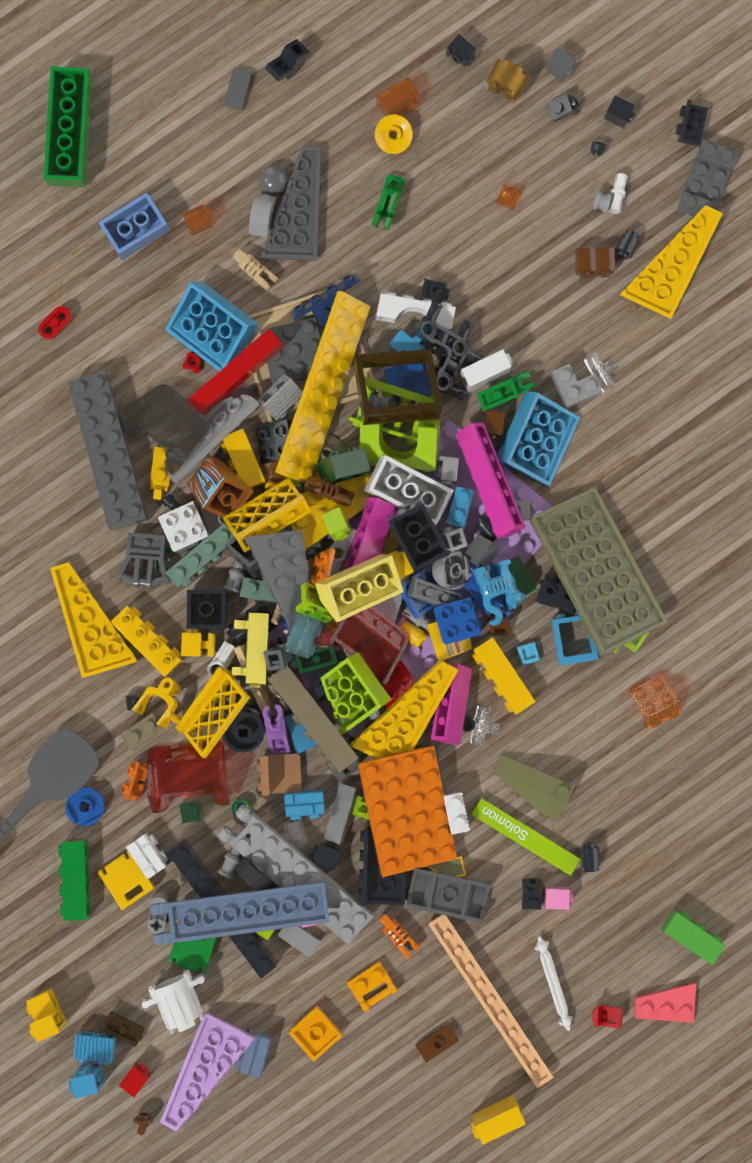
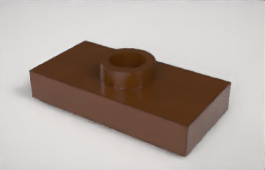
M447 1023L415 1044V1046L427 1063L459 1040Z

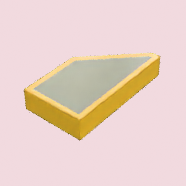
M457 856V859L427 866L438 873L457 877L466 875L462 856Z

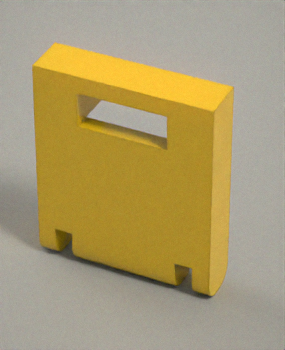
M126 851L130 857L129 859L123 853L104 867L107 874L103 869L98 871V874L121 910H125L156 888L151 879L146 878L129 851ZM141 885L144 891L130 900L127 893Z

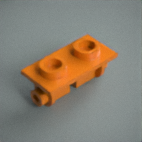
M133 759L132 764L129 765L127 783L125 782L122 787V794L126 800L129 801L130 798L132 801H138V798H141L144 785L139 784L138 780H146L149 770L147 763L141 762L140 764Z

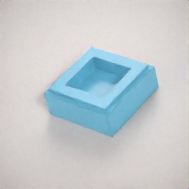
M535 642L516 647L521 665L540 660Z

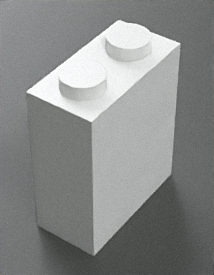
M501 350L461 369L459 377L467 393H470L509 374L513 362L509 353L505 354L504 350Z

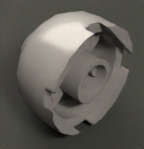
M454 551L433 562L432 575L436 583L450 590L462 588L465 585L463 583L465 577H469L470 566L466 556H462L460 551Z

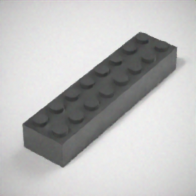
M104 371L69 381L68 385L108 529L114 531L149 521L109 375Z

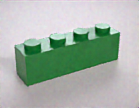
M88 839L64 840L58 846V856L61 857L59 876L62 877L59 894L63 900V904H60V915L63 916V921L87 920L90 917Z

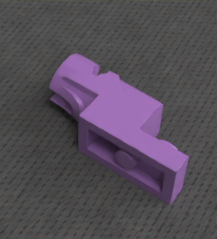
M269 705L266 706L263 710V717L271 755L291 753L282 708L280 705H275L277 717L274 719L272 712L270 713Z

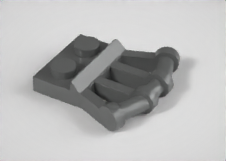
M128 533L126 558L117 573L116 579L124 580L132 584L133 587L138 588L146 586V588L152 589L160 584H170L171 579L166 574L167 567L165 564L167 537L164 535ZM132 559H135L134 575L131 576L126 571ZM142 559L148 560L146 579L140 578ZM156 560L159 562L162 576L153 579Z

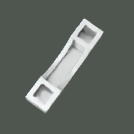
M392 292L381 293L377 320L396 323L400 316L408 312H418L426 316L433 300L422 299L420 301L415 300L413 296L405 295L404 297H398ZM442 302L443 308L436 321L439 325L451 331L456 307H452L450 303Z

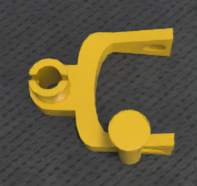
M169 677L164 678L158 688L148 687L132 710L143 715L150 697L158 696L163 698L167 702L168 708L156 724L167 730L170 721L178 724L181 720L180 716L174 714L178 703L172 697L180 693L181 687L175 680Z

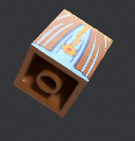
M209 454L187 483L201 507L221 517H225L243 506L254 492L228 465Z

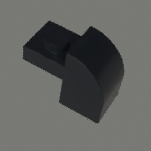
M295 39L286 44L281 55L267 63L265 69L278 82L284 78L289 80L304 65L310 51L298 39Z

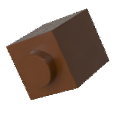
M485 411L483 423L490 440L501 438L505 412Z

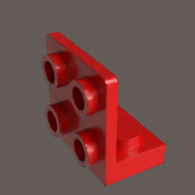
M398 661L376 677L391 698V701L385 704L387 708L416 683V680L402 661Z

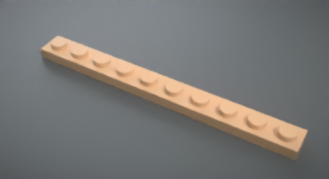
M440 914L430 921L428 925L535 1086L539 1088L553 1078L552 1073L448 917Z

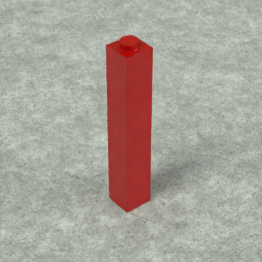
M271 329L266 330L183 403L186 408L184 410L191 419H202L214 406L227 398L281 351L285 345Z

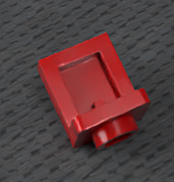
M604 1004L596 1006L591 1015L592 1021H594L593 1026L622 1028L623 1008Z

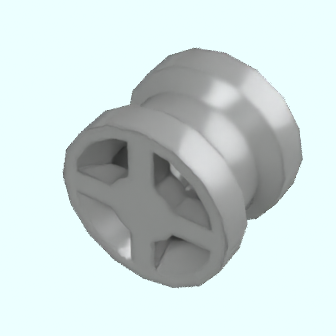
M597 191L592 209H601L604 213H607L612 194L605 195L601 191Z

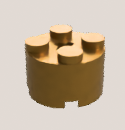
M497 59L486 80L489 85L488 90L494 94L500 92L505 95L504 98L514 103L515 100L521 97L530 80V75L528 73L526 76L523 75V69L508 60H504L501 63L500 59Z

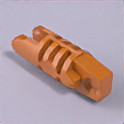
M386 914L379 918L380 922L385 926L382 931L409 960L412 956L402 945L408 941L416 951L420 949L419 945L395 918L390 920Z

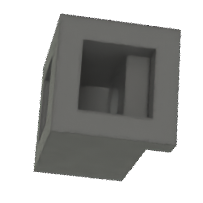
M291 643L274 644L263 652L268 670L285 669L288 662L294 658Z

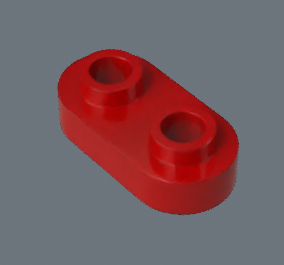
M64 306L56 307L40 323L38 327L39 334L46 340L55 339L72 320V314L69 309ZM62 314L66 315L64 320H60ZM48 328H52L50 334L47 333Z

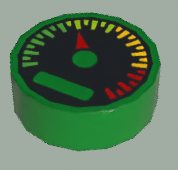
M239 798L233 802L231 811L235 817H237L235 812L242 804L251 809V805L246 799Z

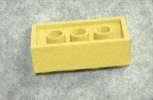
M383 554L315 583L321 603L336 622L404 592L392 555Z

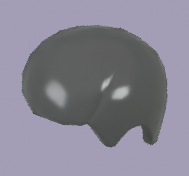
M276 165L264 168L259 175L261 189L270 195L286 191L289 182V176L286 171Z

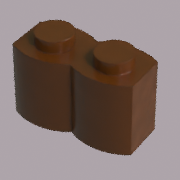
M615 248L576 249L575 275H580L581 278H589L591 275L596 274L599 277L605 278L610 277V274H614Z

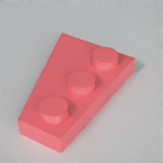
M692 982L688 983V985L676 986L669 990L635 997L634 1017L638 1019L694 1023L696 983Z

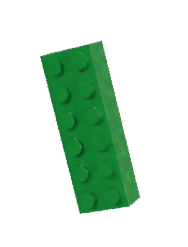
M50 67L43 179L48 186L86 188L93 76L89 68Z

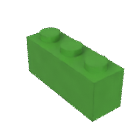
M673 909L660 929L713 965L725 947L721 943L722 938L714 932L711 935L704 931L706 927L698 921L692 923L688 920L690 916L682 910L677 912Z

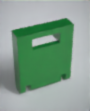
M217 937L173 943L168 963L172 964L175 958L177 959L175 966L189 969L196 973L199 967H202L201 974L205 975Z

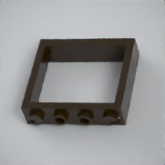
M431 349L355 355L354 372L363 425L440 419L442 404ZM426 364L433 403L369 407L363 368Z

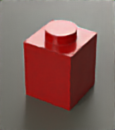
M135 1062L121 1081L119 1087L135 1098L151 1075L149 1068L142 1063L138 1064Z

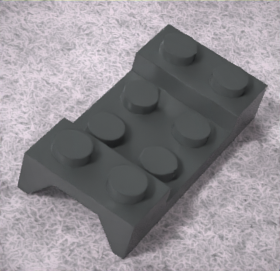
M702 139L675 214H688L695 217L705 205L718 210L719 202L730 172L733 169L738 151Z
M415 868L406 907L483 923L487 896L491 884L480 880L438 873L425 868Z

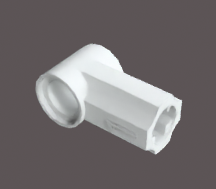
M224 641L213 661L208 666V674L211 677L213 675L211 669L214 665H220L222 668L228 669L236 655L234 651L236 647Z

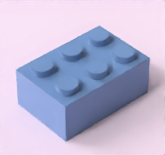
M148 193L143 194L98 222L122 260L170 231L166 221Z

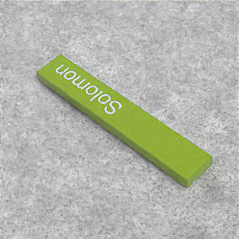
M483 798L479 800L471 813L474 817L570 876L581 860Z

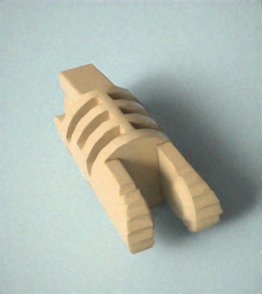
M240 249L234 253V259L239 263L238 266L265 290H268L270 286L262 278L263 275L274 283L278 280L272 272L251 254L247 255Z

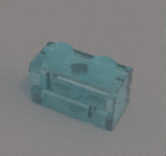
M296 613L284 651L307 659L309 655L313 656L316 644H313L315 637H319L322 630L321 621Z

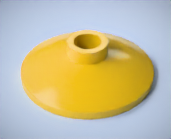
M388 115L382 118L375 129L377 145L389 154L403 152L412 141L411 125L404 117L399 115ZM391 131L397 132L396 138L390 137Z

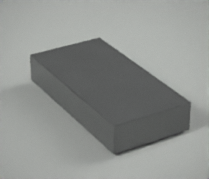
M237 68L233 69L224 106L243 110L252 72Z

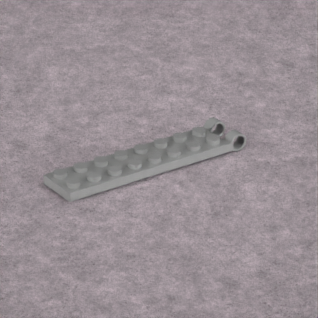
M242 804L235 814L241 821L248 824L238 835L231 828L223 825L217 832V836L223 842L229 843L266 876L270 877L279 887L325 882L329 922L323 924L349 944L368 924L374 914L252 812L248 806ZM250 833L251 837H247L246 834Z

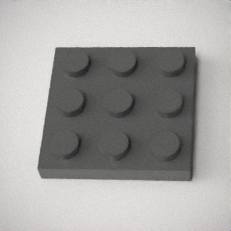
M316 318L260 330L262 335L266 330L271 329L285 345L281 351L267 362L272 385L283 374L291 378L293 382L307 379L321 341Z

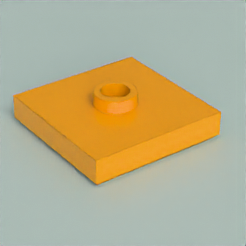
M318 1005L288 1031L290 1036L313 1062L343 1036V1033Z

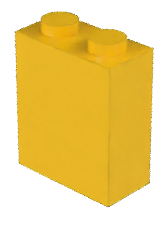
M514 1095L472 1114L473 1122H470L476 1140L480 1139L482 1145L526 1124Z

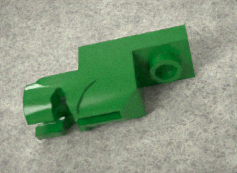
M387 174L372 220L373 227L378 229L381 219H385L383 230H390L403 192L405 178Z
M524 370L477 392L476 396L482 410L486 411L534 388V383L531 381L521 384L522 380L531 377L529 371Z

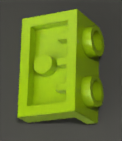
M306 582L301 585L302 602L295 607L296 612L324 623H328L333 619L321 603L316 586Z

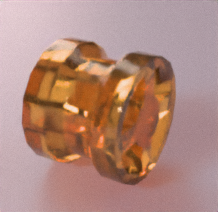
M278 462L264 464V469L267 472L265 479L267 481L284 478V476L275 473Z

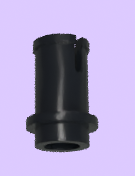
M168 494L162 501L164 507L167 506L172 511L183 506L174 498L175 495Z

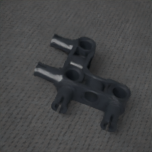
M432 301L426 316L421 317L420 322L414 326V334L426 344H432L440 349L442 356L437 366L434 367L437 383L439 378L443 382L441 387L438 385L439 391L443 394L449 393L462 401L465 398L462 394H467V390L454 384L464 359L472 364L483 359L482 355L472 351L468 345L467 338L474 324L464 319L458 333L451 332L436 321L443 305ZM424 325H426L428 329L426 334L423 332ZM456 343L459 346L458 352L454 348Z

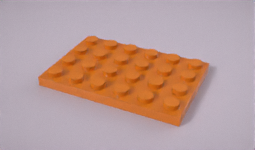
M433 745L358 763L382 877L457 859Z

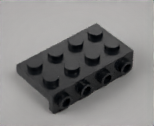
M364 825V830H360V842H364V849H360V861H363V869H359V881H363V889H359L358 900H362V905H405L406 872L386 877L381 876L371 825Z

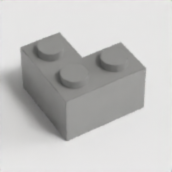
M570 364L554 370L550 374V378L565 409L597 397L603 392L595 374L577 381Z

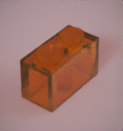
M409 77L376 96V104L385 117L388 115L402 116L403 112L408 109H415L420 103V94Z

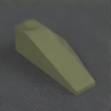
M500 755L494 770L497 776L537 811L556 820L559 819L567 806L575 787L573 784L504 755Z

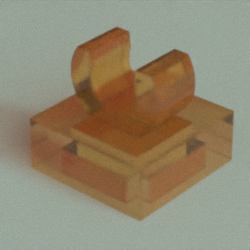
M504 184L496 203L514 210L521 191Z

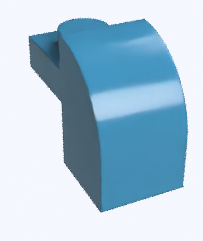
M424 325L423 332L426 334L428 329L427 326ZM400 330L390 342L389 349L393 352L425 350L421 344L425 345L426 343L417 336L412 339L404 331Z

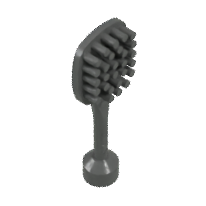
M62 729L51 735L39 747L28 766L27 773L30 779V786L18 806L0 825V842L34 807L45 800L61 801L72 796L93 776L99 765V756L92 745L81 735L70 729Z

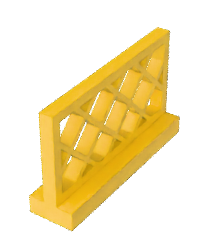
M287 478L223 517V520L243 551L246 552L250 547L246 544L245 537L277 533L310 513L311 510L305 498ZM289 486L287 493L281 492L282 489ZM272 498L271 503H264L266 499ZM278 498H285L283 503H276ZM256 508L254 513H248V510ZM261 508H268L266 513H260ZM239 518L238 523H230L231 520ZM251 518L250 523H243L244 519Z
M221 667L217 668L175 727L178 732L184 733L202 758H206L250 698L235 680V675H232V671ZM231 683L230 691L226 692V688ZM236 694H240L242 698L235 704ZM230 695V705H225V696ZM220 698L219 707H215V703ZM225 709H229V716L224 719ZM214 711H219V719L214 721ZM209 713L208 722H204L205 717ZM214 724H218V731L213 734ZM204 726H208V734L206 736H203ZM198 728L197 737H194L193 734ZM207 739V746L203 749V740Z

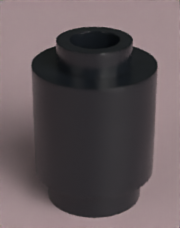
M626 230L621 235L615 248L617 257L623 260L633 257L640 242V236L637 232Z
M484 514L476 521L478 524L476 529L484 538L494 542L498 538L493 532V526L489 517H486Z
M248 616L242 617L239 620L248 621ZM234 623L228 626L229 630L226 633L232 642L236 640L238 643L247 637V629H234Z
M584 843L583 847L579 848L581 867L584 868V872L599 871V866H601L599 846H595V843Z

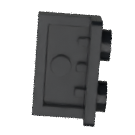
M687 100L686 104L681 106L679 117H682L681 124L678 123L675 135H678L677 142L699 147L708 108L692 105V100Z

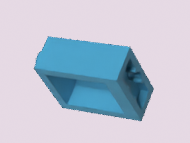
M578 612L574 613V617H567L566 614L555 615V619L551 620L558 666L599 660L597 648L589 633L588 639L591 653L567 657L563 655L559 624L580 621L581 618Z

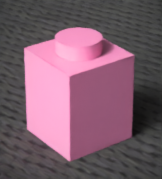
M544 886V907L546 909L569 910V904H573V893L570 892L568 887Z

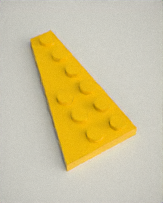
M68 562L51 567V573L82 678L139 662L71 563Z

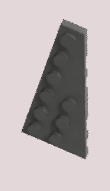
M301 147L292 176L289 179L286 192L278 208L260 259L317 261L321 147Z
M302 530L245 537V542L249 545L252 556L258 563L261 574L273 599L276 600L280 608L279 611L288 625L297 648L305 649L319 646L315 619L298 613L295 609L302 602L301 585L305 582L310 584Z

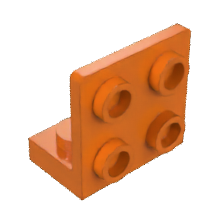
M328 549L316 554L312 558V569L309 575L311 585L315 586V583L330 577L335 549Z

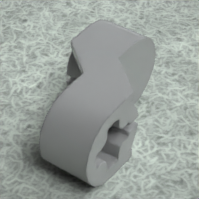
M159 891L152 895L150 905L169 902L168 895ZM150 907L148 917L149 931L155 934L161 933L165 929L167 913L151 915Z

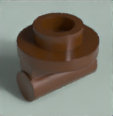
M138 1113L133 1118V1123L139 1124L137 1130L139 1135H144L148 1124L153 1122V1117L149 1116L148 1113Z

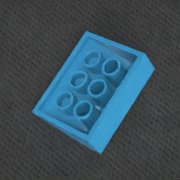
M203 281L190 282L165 330L216 370L221 371L249 343L259 324Z
M525 392L497 454L500 464L546 486H550L581 417L538 392Z

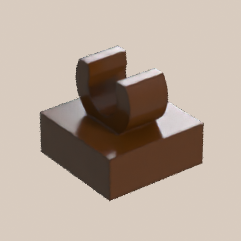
M504 613L502 622L499 625L492 626L490 624V636L510 634L509 618H506ZM494 614L491 615V620L495 618Z

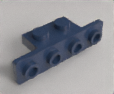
M349 274L337 285L332 284L327 287L326 291L322 294L313 295L307 303L295 306L293 311L290 312L294 320L312 311L320 327L325 325L337 291L345 292L360 282L359 277L356 274Z

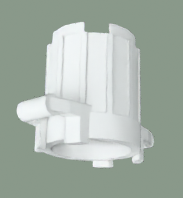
M189 969L183 971V974L172 977L156 986L155 984L149 986L150 997L142 1000V1007L148 1008L150 1005L157 1003L166 1028L169 1029L171 1034L174 1033L175 1028L182 1032L195 1026L194 1020L199 1017L202 1021L204 1019V1012L193 986L204 982L203 974L200 973L192 977Z

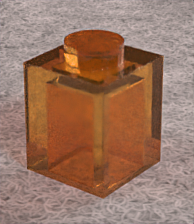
M203 205L182 213L192 236L212 228L210 221L214 219L210 210H205Z

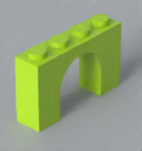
M361 419L360 449H365L370 466L377 465L380 457L386 455L411 469H420L424 472L435 471L438 464L440 421L421 420L418 425L417 446L408 452H398L389 448L384 442L382 424L363 425V420Z

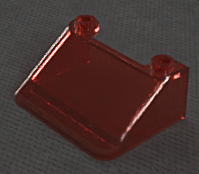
M372 606L339 622H336L333 618L317 634L313 644L319 648H328L336 641L352 654L358 652L379 683L385 686L408 645L409 636L405 630Z
M207 741L202 743L203 749L207 746ZM218 741L206 758H202L191 743L154 747L148 752L147 798L153 813L167 810L169 798L212 793L213 800L217 805H230L225 748L222 742Z

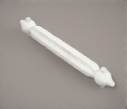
M539 936L535 950L540 951V959L556 1010L561 1016L559 1025L564 1026L567 1031H570L573 1017L568 1016V1007L551 954L547 950L549 942L544 941Z

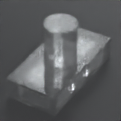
M597 351L584 359L591 374L596 375L603 392L615 385L609 374L617 370V364L613 359L603 363Z
M477 705L474 719L475 728L472 730L470 743L483 746L486 733L498 734L499 723L488 721L491 708Z

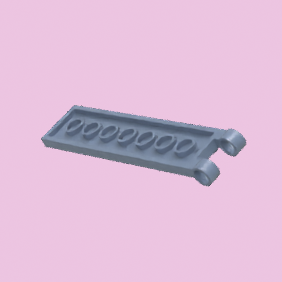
M325 882L174 902H161L150 905L151 915L169 913L171 932L154 934L155 945L329 922ZM180 919L181 923L177 924L175 920Z

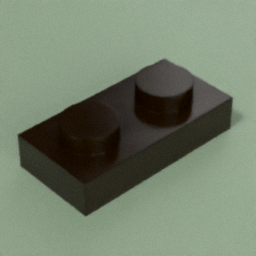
M110 1011L101 1030L136 1047L145 1027Z

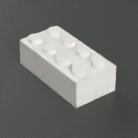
M384 455L380 457L364 491L396 505L399 509L421 499L434 525H437L454 490Z

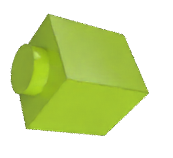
M340 507L322 515L329 535L334 541L344 540L348 535L352 534L346 516Z

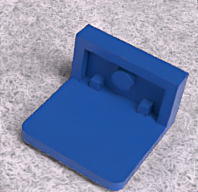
M470 597L434 608V614L444 644L481 635L480 630H483L480 619L476 618L475 612H477L475 601H471Z

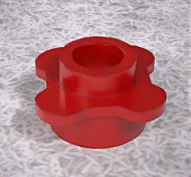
M188 352L182 366L185 370L190 369L197 374L200 372V366L204 363V360L193 352Z

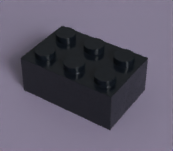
M421 499L386 516L414 572L449 554Z

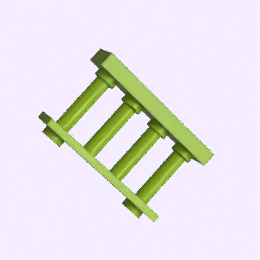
M364 376L368 401L370 394L376 388L382 390V395L386 397H393V394L401 396L400 405H408V403H411V400L419 402L418 404L433 403L431 397ZM359 406L357 416H350L349 421H352L353 426L360 428L362 414ZM418 421L414 422L411 435L400 432L402 422L394 423L392 429L382 426L383 432L407 439L406 443L417 446Z

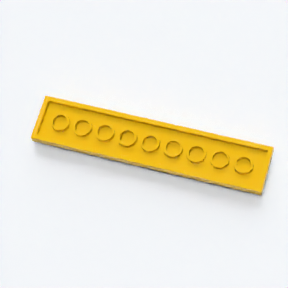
M337 291L275 473L304 485L308 477H311L314 473L371 307L343 291Z

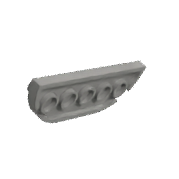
M241 395V397L234 399L229 397L214 406L177 442L172 450L171 464L168 463V474L171 480L176 484L180 479L184 478L194 466L225 439L233 429L239 426L260 404L251 396Z

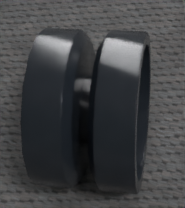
M245 704L222 735L225 744L230 749L242 753L253 751L259 747L265 733L262 713L255 706ZM229 709L224 715V719L229 716Z

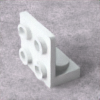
M193 501L158 517L174 552L200 540H205L209 536L197 505Z

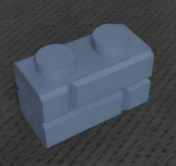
M250 1029L249 1034L257 1038L238 1059L236 1065L240 1066L238 1072L261 1078L272 1035Z

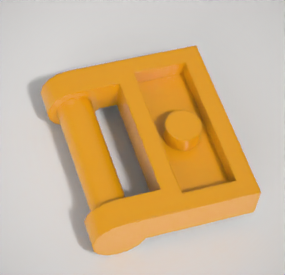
M380 961L347 981L349 988L365 1013L370 1010L371 1006L391 993L395 994L398 992V989ZM384 982L387 984L388 987L368 1000L364 999L363 996Z

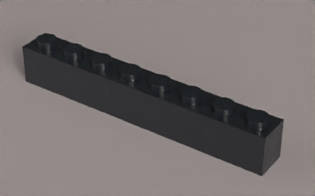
M186 839L167 852L168 856L200 898L226 895V892ZM256 932L229 935L260 979L277 967V960Z

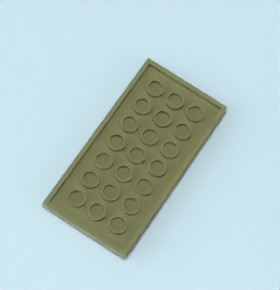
M596 487L530 517L531 520L529 521L600 656L668 623Z

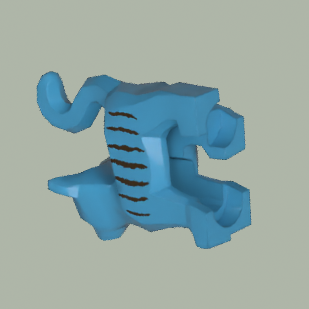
M510 559L496 563L498 576L491 578L489 575L491 570L489 565L473 570L483 597V605L487 611L494 613L496 616L490 621L492 626L499 625L503 619V612L499 607L491 604L492 598L505 593L508 610H511L512 607L516 609V606L525 599V594L516 588L515 578L509 571Z

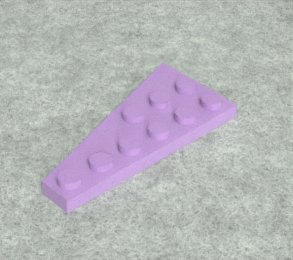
M205 1012L203 1015L204 1019L200 1022L160 1123L174 1131H179L257 1037L210 1012Z

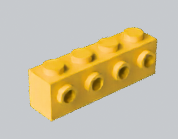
M126 606L111 623L164 677L169 676L183 662L180 658L181 653L175 647L172 649L167 644L169 641L164 635H158L154 631L155 626L147 620L145 622L140 617L142 613L136 607Z

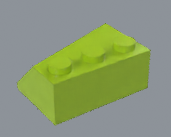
M358 652L346 658L320 678L327 699L331 701L334 709L333 716L338 721L340 727L338 730L341 736L391 701L389 695Z

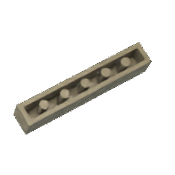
M287 665L285 669L279 670L268 679L270 683L268 688L274 695L277 693L281 697L279 701L285 710L290 709L294 714L291 716L298 726L301 724L304 727V735L309 741L313 740L317 744L315 749L321 757L324 755L329 760L327 764L333 772L337 771L340 774L358 760L357 755Z

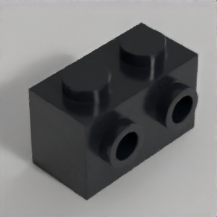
M547 577L546 580H541L535 603L573 613L575 607L564 586L557 584L558 580Z

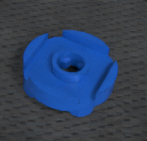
M82 787L75 794L68 797L65 806L66 814L75 824L77 823L82 826L92 825L99 821L105 812L104 798L95 788ZM83 801L90 804L89 811L81 810Z

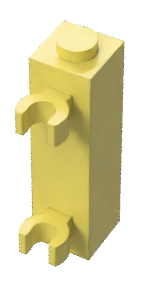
M249 613L248 621H234V629H247L246 668L232 667V675L245 676V684H249V688H261V685L266 684V661L263 652L267 650L269 614Z

